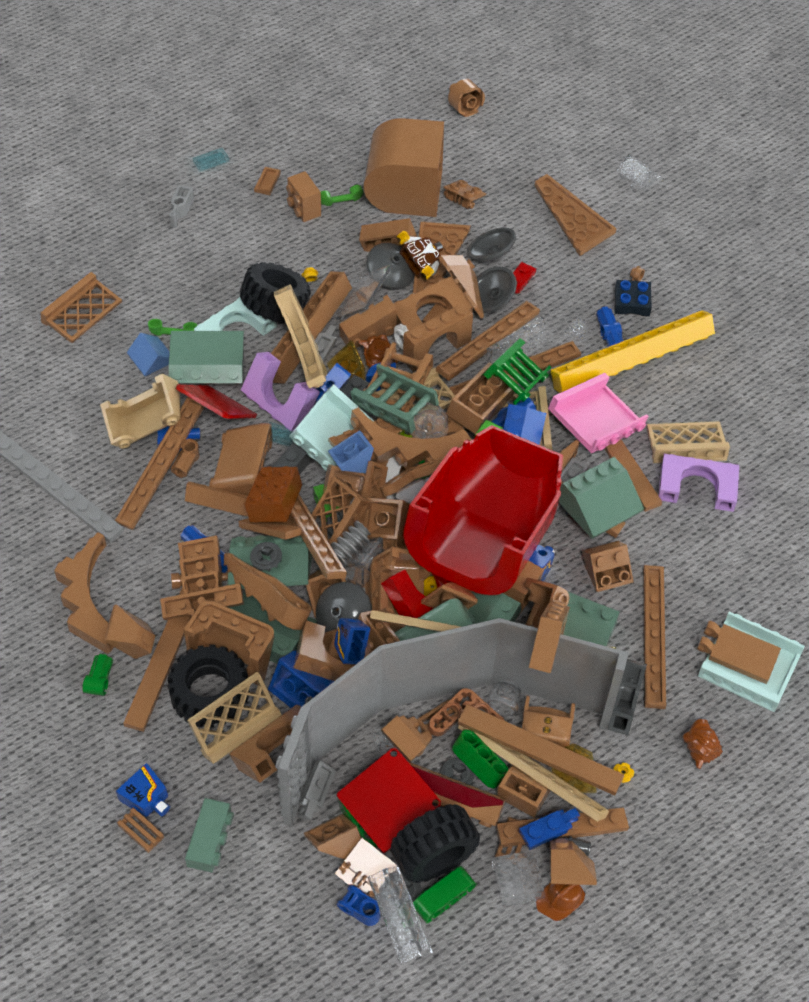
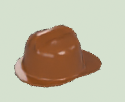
M550 883L537 897V910L554 921H561L583 903L585 893L580 885Z

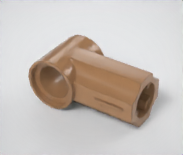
M194 439L185 440L179 455L171 467V472L177 477H186L194 462L199 459L198 443Z

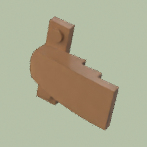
M217 535L178 543L179 564L182 575L181 582L184 594L160 599L164 620L188 615L192 617L198 606L204 601H213L228 608L244 605L240 583L222 587L221 557Z

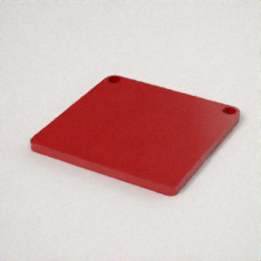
M177 384L176 390L223 418H256L257 413L209 385Z
M396 748L390 749L337 793L341 803L383 853L391 849L392 840L394 837H397V833L400 830L404 829V826L426 812L441 806V801ZM396 751L397 755L391 756V752ZM437 800L439 802V805L434 806L432 804L433 801Z

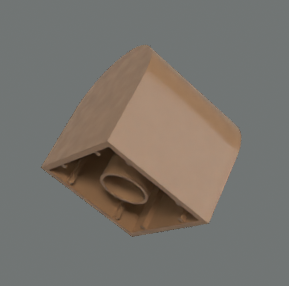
M397 118L388 120L375 129L371 138L364 180L365 196L373 206L387 213L437 217L443 170L444 121Z

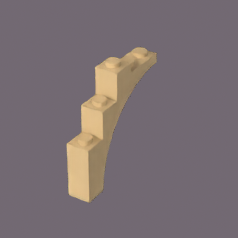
M290 284L275 291L274 297L296 346L306 383L309 389L312 387L318 388L326 382L328 371L318 352V346L309 329L307 318Z

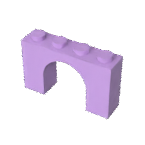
M269 352L257 353L241 391L246 394L247 398L255 401L261 409L271 414L273 419L281 422L287 430L293 431L314 406L320 392L314 387L309 389L306 382L296 383L288 401L284 405L276 399L272 387L274 376L281 361Z
M664 454L661 463L658 496L662 501L677 503L681 480L688 476L696 475L708 479L714 485L716 491L715 509L734 512L738 495L739 465Z

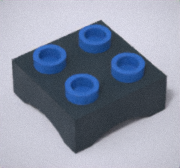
M616 280L615 314L632 313L650 316L652 308L651 282Z

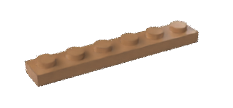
M624 807L608 809L607 817L598 822L585 813H579V820L571 823L573 827L566 834L552 841L569 836L578 838L628 831L629 825ZM540 818L497 824L496 830L500 847L517 846L518 844L525 845L519 833V828Z

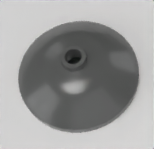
M506 227L487 231L471 242L467 250L468 255L472 260L479 262L499 259L513 247L516 241V234L514 230Z
M381 243L373 247L367 256L366 264L369 274L379 285L392 290L403 289L414 280V273L399 253L402 249L401 246L393 243Z
M489 268L477 276L483 313H490L501 309L513 297L517 281L515 275L508 268Z
M349 582L333 584L322 593L317 602V624L325 626V633L336 630L340 618L358 619L360 613L371 611L372 604L370 598L356 584ZM337 608L340 610L338 615L336 614Z

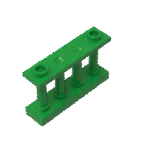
M521 338L483 374L488 380L494 375L506 383L519 396L513 402L515 405L520 400L524 402L531 395L529 391L539 380L543 382L549 376L547 372L552 368L549 365L542 371L522 352L523 349L521 347L525 342ZM516 357H518L526 366H528L538 377H536L532 372H530ZM510 363H511L514 367H516V368L531 382V384H530L523 376H521V375L510 365ZM503 370L509 373L525 390L516 384Z

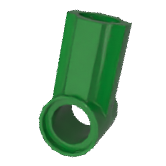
M105 654L95 655L90 673L85 676L83 681V693L99 696L106 695L104 691L108 688V676L113 664L112 658Z

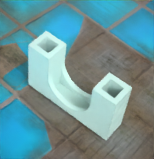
M239 297L236 301L197 325L194 331H222L230 323L245 322L264 336L277 327V322L254 314L252 310L247 309Z

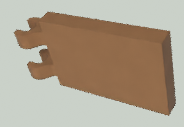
M709 621L704 634L717 638V641L713 644L710 639L702 636L697 649L710 654L709 660L767 684L781 648L726 624H723V627L720 628L717 623Z

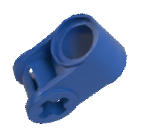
M349 885L347 888L348 892L342 900L337 902V907L367 926L377 924L380 919L378 902L357 887ZM369 909L375 911L373 915H366L364 912Z

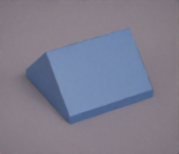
M140 333L127 351L129 357L144 376L169 365L170 351L159 337Z
M359 430L328 452L342 471L366 473L368 461L371 460L374 448Z

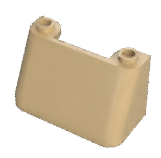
M162 373L155 377L156 382L152 383L153 388L127 401L120 399L118 404H110V401L100 404L111 445L124 449L160 429L177 424L180 419V391L176 390V386L179 384L178 381Z

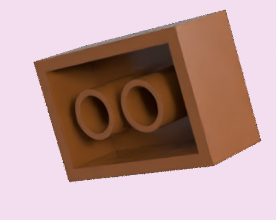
M297 467L260 468L244 503L250 522L288 521L302 487Z

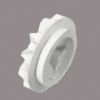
M399 324L394 328V339L398 347L403 350L404 333L409 330H407L405 325Z

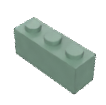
M204 798L185 857L187 867L213 873L214 866L219 865L221 859L219 850L221 845L224 846L228 833L225 831L227 825L231 826L234 812H231L230 803Z

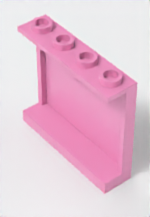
M606 373L553 396L548 410L591 454L598 450L602 451L610 444H616L624 437L628 438L636 431H642L649 417L646 414L639 418L606 386L610 378Z

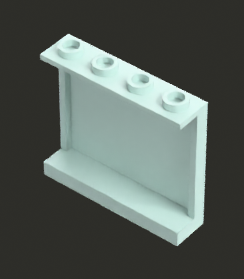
M333 384L325 391L289 437L293 439L296 445L302 447L309 457L315 459L327 471L328 464L338 466L328 452L333 448L328 442V438L336 437L345 431L354 429L350 422L351 413L358 406ZM361 410L369 419H371L363 410Z
M728 612L724 624L781 648L767 684H764L709 660L710 654H708L703 662L698 677L775 712L805 646L796 640L780 635L776 631H771L758 623L751 622L739 614Z

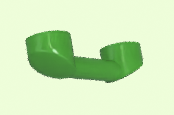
M354 185L349 190L350 194L331 197L329 191H321V204L331 206L333 203L343 201H357L362 197L363 189L360 185Z
M151 319L148 322L149 331L157 336L162 334L171 335V331H194V328L197 327V324L194 322L185 323L183 329L163 327L160 319Z

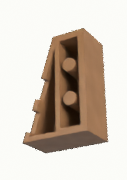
M407 218L362 225L359 241L364 251L370 252L373 247L381 243H393L403 247L404 244L401 245V239L397 237L402 231H406L412 237H417L411 219Z
M388 295L382 297L384 300L375 306L373 303L369 305V309L362 314L358 312L339 324V335L348 349L360 347L361 345L358 341L367 340L370 336L375 335L378 337L380 334L390 336L394 333L397 323V308Z
M371 611L362 612L358 617L359 620L370 627L364 658L381 645L400 641L387 622L370 618Z

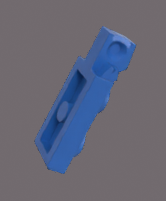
M576 808L564 812L563 809L555 811L519 828V833L528 849L532 850L566 834L573 827L571 823L579 820L580 814Z

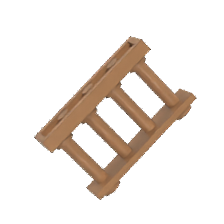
M392 342L390 348L385 350L384 358L380 365L389 367L391 370L423 385L433 368V355L426 353L423 359L417 360L397 353L396 343ZM393 360H397L417 367L416 373H409L390 365ZM377 371L374 374L372 380L370 381L368 387L379 377ZM384 381L379 387L388 389L391 384ZM400 388L396 391L402 394V396L406 393V391ZM373 393L371 396L379 398L381 395ZM413 395L400 410L409 412L416 396ZM389 398L385 403L394 405L397 401Z

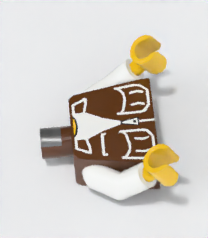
M406 231L399 233L397 237L401 239L400 244H404L399 253L417 279L423 274L427 276V280L434 276L439 267L438 257L441 256L439 252L443 250V245L439 241L433 244L428 237H412Z

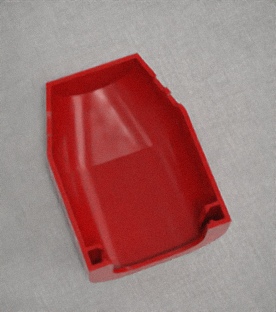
M493 425L477 433L475 439L471 441L465 440L463 446L459 448L453 447L409 505L404 528V541L410 555L427 571L473 592L484 595H498L508 591L518 579L554 519L561 496L563 455Z

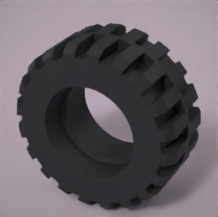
M261 262L247 269L239 294L242 303L246 305L247 309L252 310L254 314L260 315L264 319H271L274 322L286 323L274 297V292L291 284L303 310L308 302L311 290L306 279L301 277L299 273L292 271V269L283 267L280 264Z
M210 644L209 647L201 645L197 646L198 649L196 650L192 648L187 650L185 656L183 654L177 658V663H173L170 668L171 673L168 674V690L173 709H176V713L180 718L184 716L185 722L188 723L187 720L248 678L244 662L241 658H238L234 651L228 652V648L223 646L216 648V645ZM204 675H219L229 682L221 693L212 697H200L189 690L192 683ZM236 694L231 704L238 705L242 694ZM249 695L246 697L245 704L248 702ZM224 706L216 708L214 716L221 717ZM230 707L227 718L234 719L237 708ZM202 718L195 723L196 726L202 728L207 719ZM212 720L210 728H214V724L220 721Z
M449 804L445 807L440 806L435 810H430L404 826V829L400 830L397 833V837H394L392 840L391 853L408 881L412 883L427 882L450 872L451 869L467 860L476 851V847L479 846L480 834L463 807Z

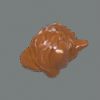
M380 334L378 337L375 335L370 336L367 340L358 341L364 347V356L369 368L377 363H381L385 350L391 346V343L384 334Z
M705 719L696 720L692 724L690 731L683 735V740L687 743V749L695 760L698 769H701L703 763H710L717 757H720L723 752L718 736Z

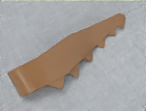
M232 553L224 554V566L227 565L228 573L232 572L235 584L241 583L245 588L246 597L253 595L260 602L262 611H267L269 621L277 620L288 628L302 630L312 611V607L307 602L298 597L277 578L250 566Z

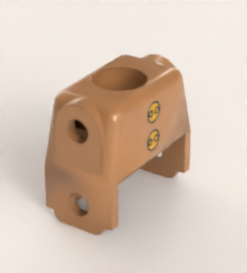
M526 696L522 729L568 749L575 704L571 703L569 713L547 707H529L530 696Z

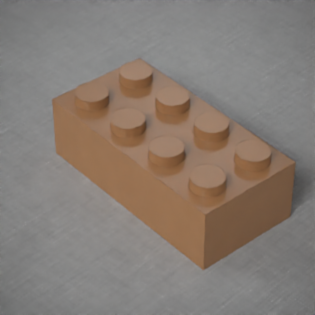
M488 363L452 398L446 412L447 416L476 434L485 420L490 421L514 395V391L498 376L495 377L493 375L488 380L483 375L492 365L491 363ZM509 376L516 384H519L514 378Z

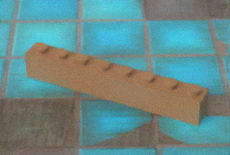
M330 271L303 309L314 339L322 332L352 289L345 272ZM289 329L271 353L281 361L273 383L284 384L300 362Z

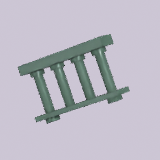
M377 364L376 368L379 377L365 391L354 388L350 392L352 401L359 408L412 434L416 429L414 417L427 403L434 406L439 405L437 392L433 388H428L391 370L389 367ZM384 381L391 384L379 398L371 396ZM399 388L406 391L394 405L385 403ZM413 395L420 398L409 412L400 410Z

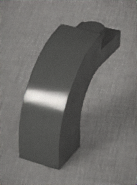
M627 659L608 730L629 735L647 664Z

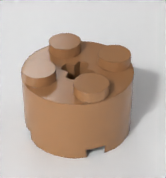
M470 79L460 80L457 83H453L449 88V104L465 117L476 114L479 111L477 109L480 105L483 106L484 92Z

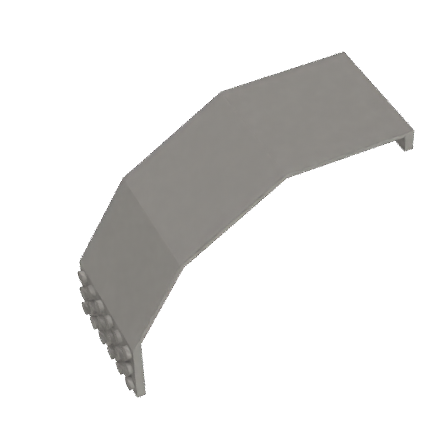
M501 618L381 645L302 706L298 716L294 715L291 722V735H287L284 741L283 748H285L283 756L279 755L276 762V769H278L277 778L279 779L278 788H280L279 797L281 798L280 807H282L281 816H283L284 824L293 825L300 806V798L315 761L324 757L381 710L456 693L465 688L473 689L493 684L570 706L571 703H574L577 708L602 714L599 729L607 731L629 652L561 634L551 673L529 668L538 628Z

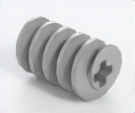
M357 520L354 522V526L348 527L349 532L344 531L342 533L343 537L339 536L337 538L338 543H331L332 549L343 564H347L345 557L353 558L350 553L351 551L356 554L358 553L356 546L364 548L363 540L367 543L370 542L368 535H371L370 532Z

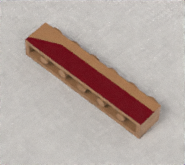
M409 762L431 790L435 792L441 801L442 807L456 804L466 810L470 819L471 817L478 819L479 824L491 828L492 825L496 826L498 824L506 802L505 798Z

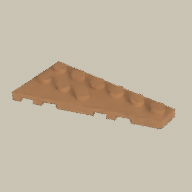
M548 174L535 181L536 189L579 256L616 233L617 228Z
M420 222L419 237H428L433 244L439 241L443 245V250L439 252L441 255H457L470 232L471 225ZM440 259L438 261L439 267L434 276H431L428 280L425 274L418 279L416 276L414 277L413 293H418L426 286H432L444 278L447 269Z

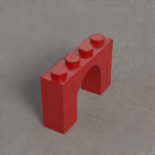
M405 569L381 583L399 615L418 619L433 610V608L421 604V600L426 596L417 590ZM432 573L437 589L444 584L450 583V581Z

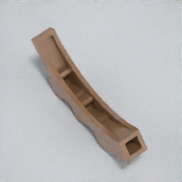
M359 407L352 410L351 425L354 429L360 430L374 448L370 461L379 464L395 456L398 464L408 469L424 459L425 462L445 457L453 447L459 448L463 446L465 440H472L464 429L439 438L419 439L405 437L380 427L369 419Z
M97 532L94 537L88 540L86 546L76 553L73 560L66 557L57 564L54 572L57 581L68 586L62 591L60 596L63 606L75 612L69 616L67 621L69 631L109 654L114 646L104 641L109 623L97 611L90 597L92 570L99 555L107 546L104 535Z

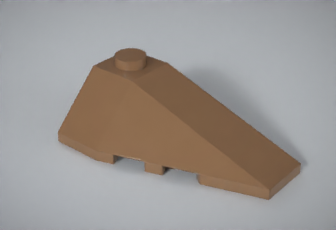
M463 255L439 256L438 258L482 319L484 313L477 276L472 270L475 266L470 259L466 261Z

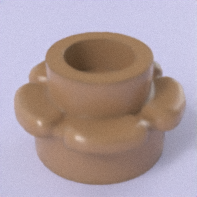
M640 266L633 267L630 273L632 281H641L645 270Z

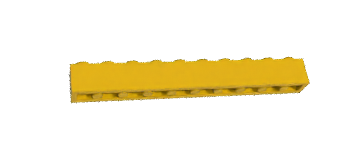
M703 310L551 369L554 390L559 393L564 392L603 373H606L608 376H615L620 371L632 369L635 365L647 363L650 359L662 357L665 353L674 352L680 347L692 345L695 341L707 339L708 336L715 334L712 314Z

